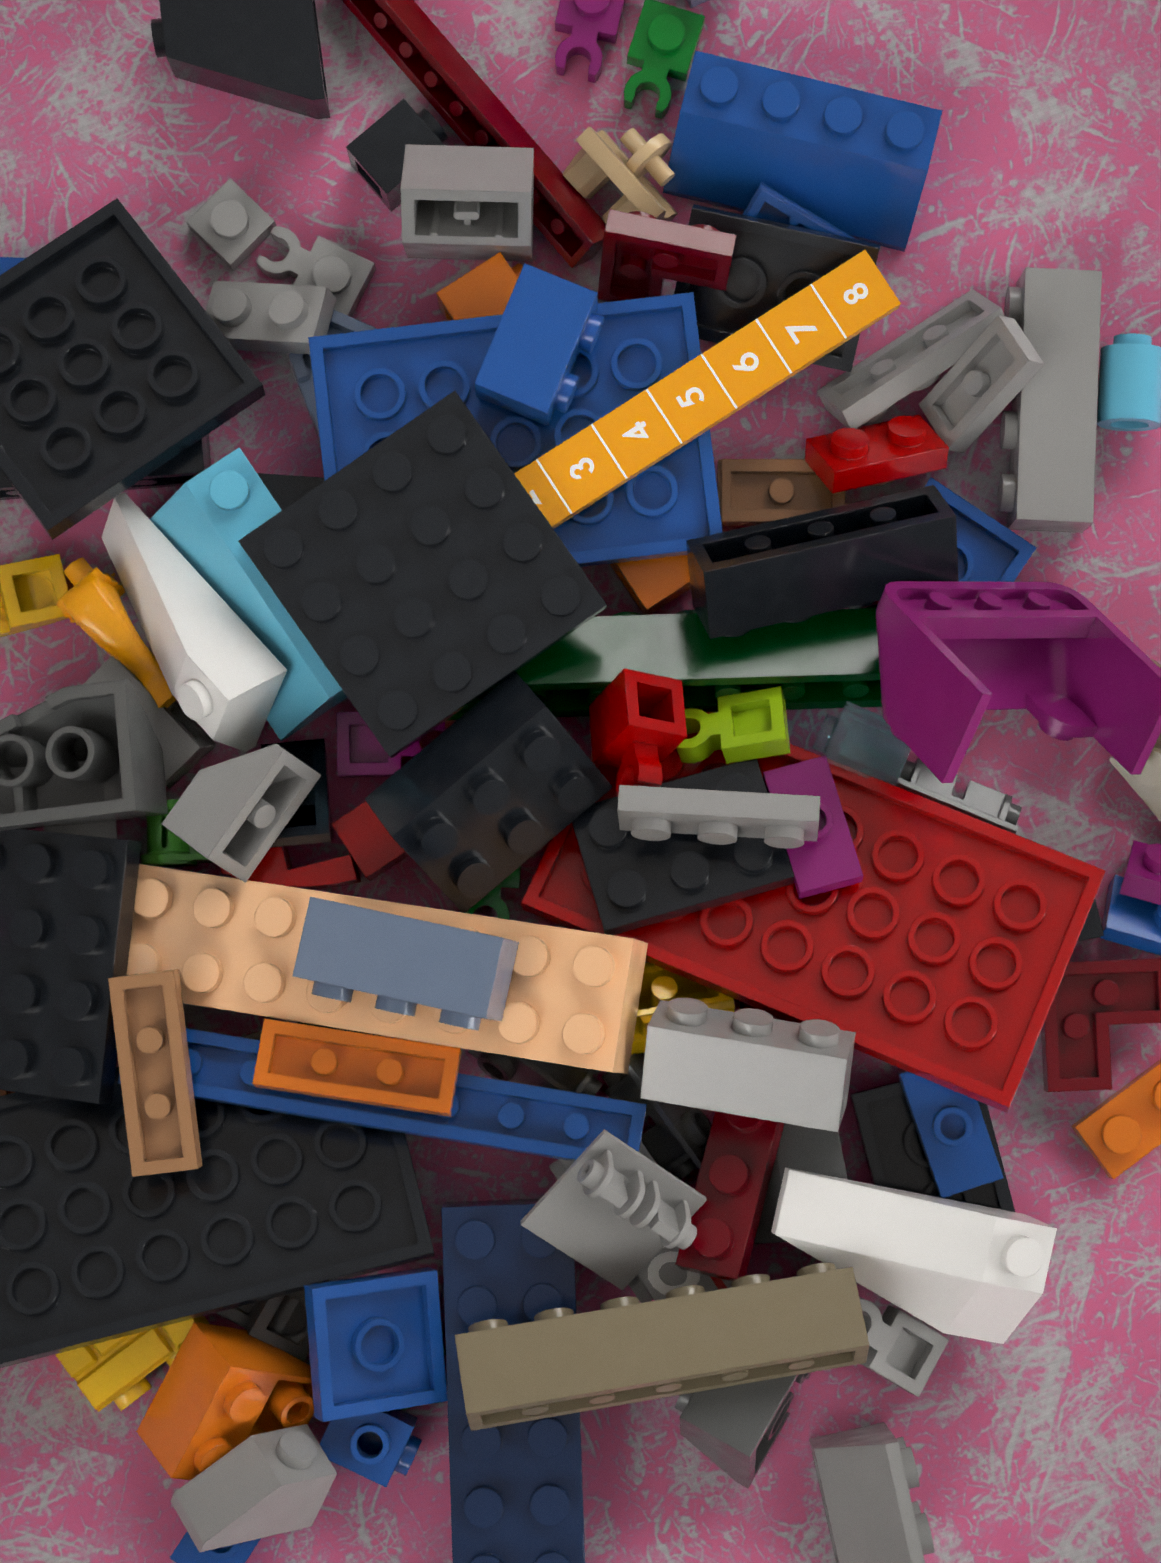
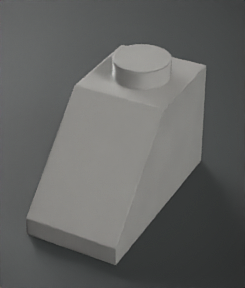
M274 744L199 770L166 816L162 825L205 858L246 883L321 775L278 744Z
M304 1424L251 1435L174 1492L170 1502L200 1553L312 1527L337 1472L309 1426Z

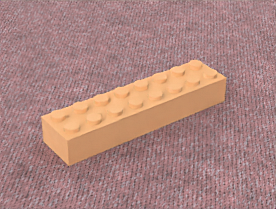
M139 864L127 975L179 969L182 1001L185 1004L611 1073L628 1074L648 943L634 938L247 880L245 883L236 878ZM310 897L519 942L502 1021L481 1018L479 1031L440 1023L441 1009L417 1004L415 1016H408L376 1009L377 995L354 990L351 1002L311 994L314 981L293 977Z

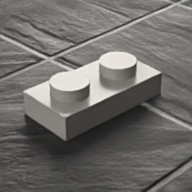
M214 280L206 312L235 350L310 355L308 337L327 335L336 297L327 286Z
M998 315L919 403V406L936 433L948 445L949 450L964 453L1045 364L1016 320Z

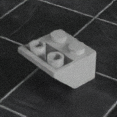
M405 144L400 191L402 244L408 258L488 260L501 252L506 261L533 262L534 148Z
M884 1422L809 1438L836 1563H925L923 1555L934 1553V1544L926 1514L921 1513L917 1501L911 1502L909 1489L920 1487L912 1449L911 1447H906L904 1438H895Z

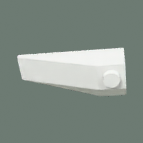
M125 492L119 494L113 500L101 538L172 695L178 700L186 716L196 721L214 741L247 752L257 744L287 669Z
M785 1167L771 1232L819 1261L835 1264L836 1270L853 1267L857 1283L942 1333L1004 1344L1043 1294L1057 1228L1022 1213Z

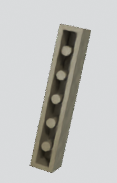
M817 1263L799 1269L796 1272V1277L771 1281L770 1276L767 1274H753L734 1280L731 1283V1288L705 1292L703 1286L689 1285L670 1290L665 1295L666 1299L640 1303L639 1298L626 1296L603 1302L600 1305V1310L574 1314V1311L570 1308H554L536 1314L533 1322L508 1326L506 1320L490 1319L474 1323L468 1327V1333L455 1335L464 1403L470 1430L492 1428L866 1363L869 1340L853 1267L836 1270V1266L833 1263Z

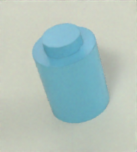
M1136 333L1114 336L1113 344L1100 349L1097 425L1099 427L1115 431H1148L1161 427V347L1152 345L1151 336Z

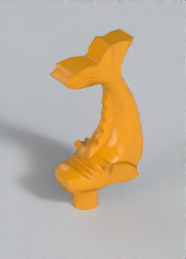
M84 557L73 561L64 570V574L74 587L58 599L56 606L62 610L64 617L70 619V623L75 622L76 626L79 625L96 644L132 672L149 692L158 708H168L177 699L172 695L154 654L137 633L124 608L120 597L126 591L114 579L115 573L110 575L109 573L102 572L97 567L93 569Z

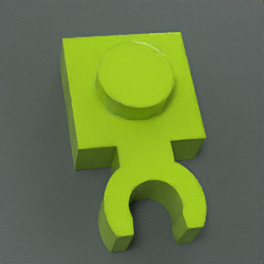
M781 686L717 697L718 712L707 714L703 710L696 708L685 709L687 734H698L690 739H684L676 747L680 760L684 763L703 761L715 750L721 749L726 764L790 753L786 703Z

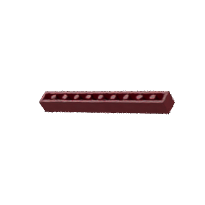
M342 0L466 146L534 148L533 224L571 268L593 259L603 247L606 223L569 183L558 167L414 0Z

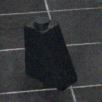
M159 0L161 18L151 19L154 49L157 58L167 57L176 78L315 119L330 118L315 0Z

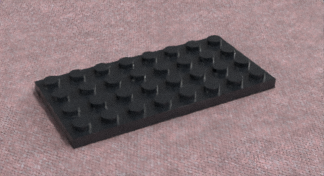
M296 1022V1023H298V1024H305V1025L325 1027V1028L338 1029V1030H344V1031L358 1032V1031L345 1030V1029H339V1028H333V1027H327V1026H321V1025H315V1024H308V1023ZM262 1031L239 1037L260 1040ZM116 1067L112 1103L96 1104L20 1092L0 1096V1368L304 1290V1285L349 1279L435 1256L405 1133L195 1099L203 1166L195 1170L132 1177L121 1085L118 1084L119 1067Z

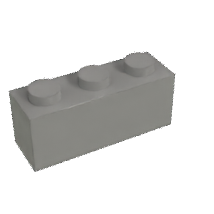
M675 998L670 1001L660 1000L647 1026L640 1098L838 1132L847 1106L856 1032L840 1030L836 1024L819 1019L805 1020L801 1023L773 1019L770 1013L759 1009L746 1008L735 1012L708 1008L704 1002L693 998Z

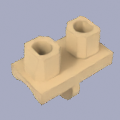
M588 127L576 139L582 149L567 166L563 176L584 198L591 199L611 179L624 195L610 209L626 213L641 211L666 221H671L678 214L644 176L648 172L663 187L675 175L662 160L672 146L671 141L664 133H660L646 142L634 127L629 129L620 138V141L632 153L630 159L604 130L596 133L592 127ZM609 210L602 216L605 223L607 222Z

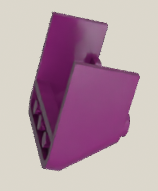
M894 581L885 586L876 608L883 718L890 726L892 734L904 742L941 783H953L985 710L1027 709L1039 721L1040 729L1047 735L1063 741H1069L1073 738L1094 737L1131 775L1141 774L1161 733V669L1082 594L1053 582Z

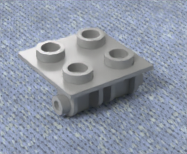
M604 1129L524 1216L520 1224L616 1287L624 1290L664 1246L668 1249L677 1246L684 1250L692 1244L697 1235V1227L691 1224V1217L707 1199L704 1195Z

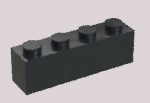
M934 485L686 540L692 604L710 639L722 636L737 637L748 633L752 629L783 622H803L810 619L813 615L839 609L864 608L871 605L874 601H879L885 586L894 581H959L956 515Z

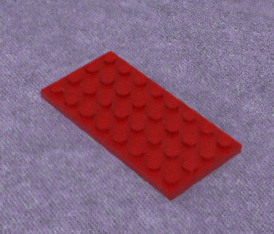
M698 733L687 734L685 739H690ZM790 744V753L759 758L757 761L763 777V772L821 756ZM675 749L661 763L662 783L729 764H726L722 749L715 750L708 758L697 763L681 762L678 751ZM591 752L589 758H590V760L593 762L592 752ZM827 758L863 873L862 882L801 899L798 897L794 883L614 935L634 938L648 943L646 962L779 1018L797 1023L810 1019L825 1020L836 1024L840 1030L856 1032L854 1049L1007 1113L1106 870ZM594 763L613 786L596 802L616 797V778L619 767ZM570 823L550 840L521 902L522 908L527 912L568 929L604 934L572 823Z

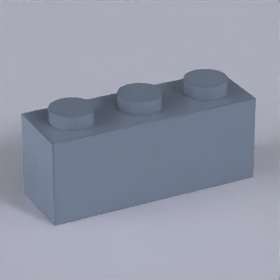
M310 897L293 977L314 981L311 993L313 995L351 1002L353 991L357 990L377 995L376 1009L415 1016L417 1004L441 1009L440 1023L479 1031L481 1018L502 1021L519 942Z

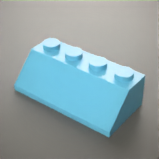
M239 447L185 482L150 520L287 669L266 719L282 742L348 697L238 542L282 511Z

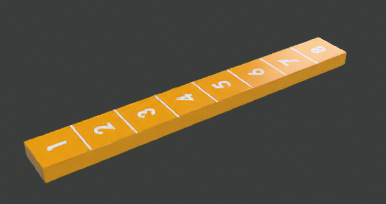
M865 249L514 474L554 529L897 310L901 303Z

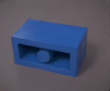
M524 263L475 379L476 397L546 426H549L555 409L566 413L580 379L579 376L571 373L580 350L587 353L592 352L605 320L604 316L596 314L598 309V293Z

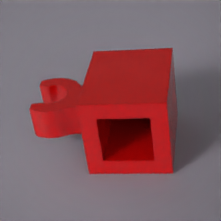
M624 668L589 706L593 763L619 767L616 778L617 797L619 785L660 787L662 785L661 763L687 737L682 680Z

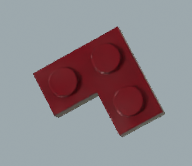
M609 209L603 239L598 299L613 302L662 296L664 279L726 291L737 235L720 232L716 228L705 224L690 226L657 219L653 215L641 211L626 213Z
M1161 958L1068 963L1041 1029L1045 1092L1112 1090L1109 1025L1161 1023Z

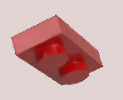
M919 414L914 416L903 415L894 417L890 421L862 426L857 429L841 428L830 434L807 438L804 459L833 494L946 469L949 447Z

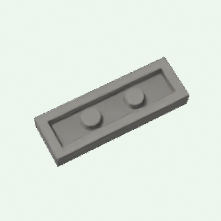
M972 289L852 367L851 372L846 371L817 390V393L826 411L847 428L857 429L860 426L871 424L879 420L886 413L887 408L913 391L923 390L931 386L942 372L959 360L998 315L1004 316L1001 307Z
M619 785L617 812L620 830L631 831L633 837L642 840L662 841L669 839L671 833L695 834L698 840L716 845L732 844L737 841V837L764 838L765 844L776 848H798L804 845V841H817L820 796Z

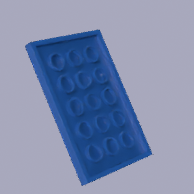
M689 292L598 303L596 314L605 317L601 332L591 353L580 350L571 371L572 374L580 377L574 397L566 413L555 409L549 426L476 397L474 382L502 315L308 337L324 481L453 391H456L512 472L516 473L701 354L694 293ZM710 429L554 528V531L580 567L687 555L686 540L723 532Z

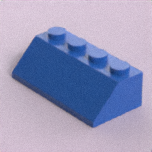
M695 50L668 165L675 175L664 185L663 193L744 212L759 185L763 182L855 239L905 252L928 173L943 110Z

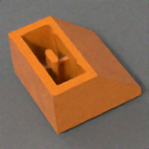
M194 1322L136 1432L170 1478L192 1480L251 1435L304 1424L308 1425L314 1414L311 1367L285 1351L250 1336L247 1330Z

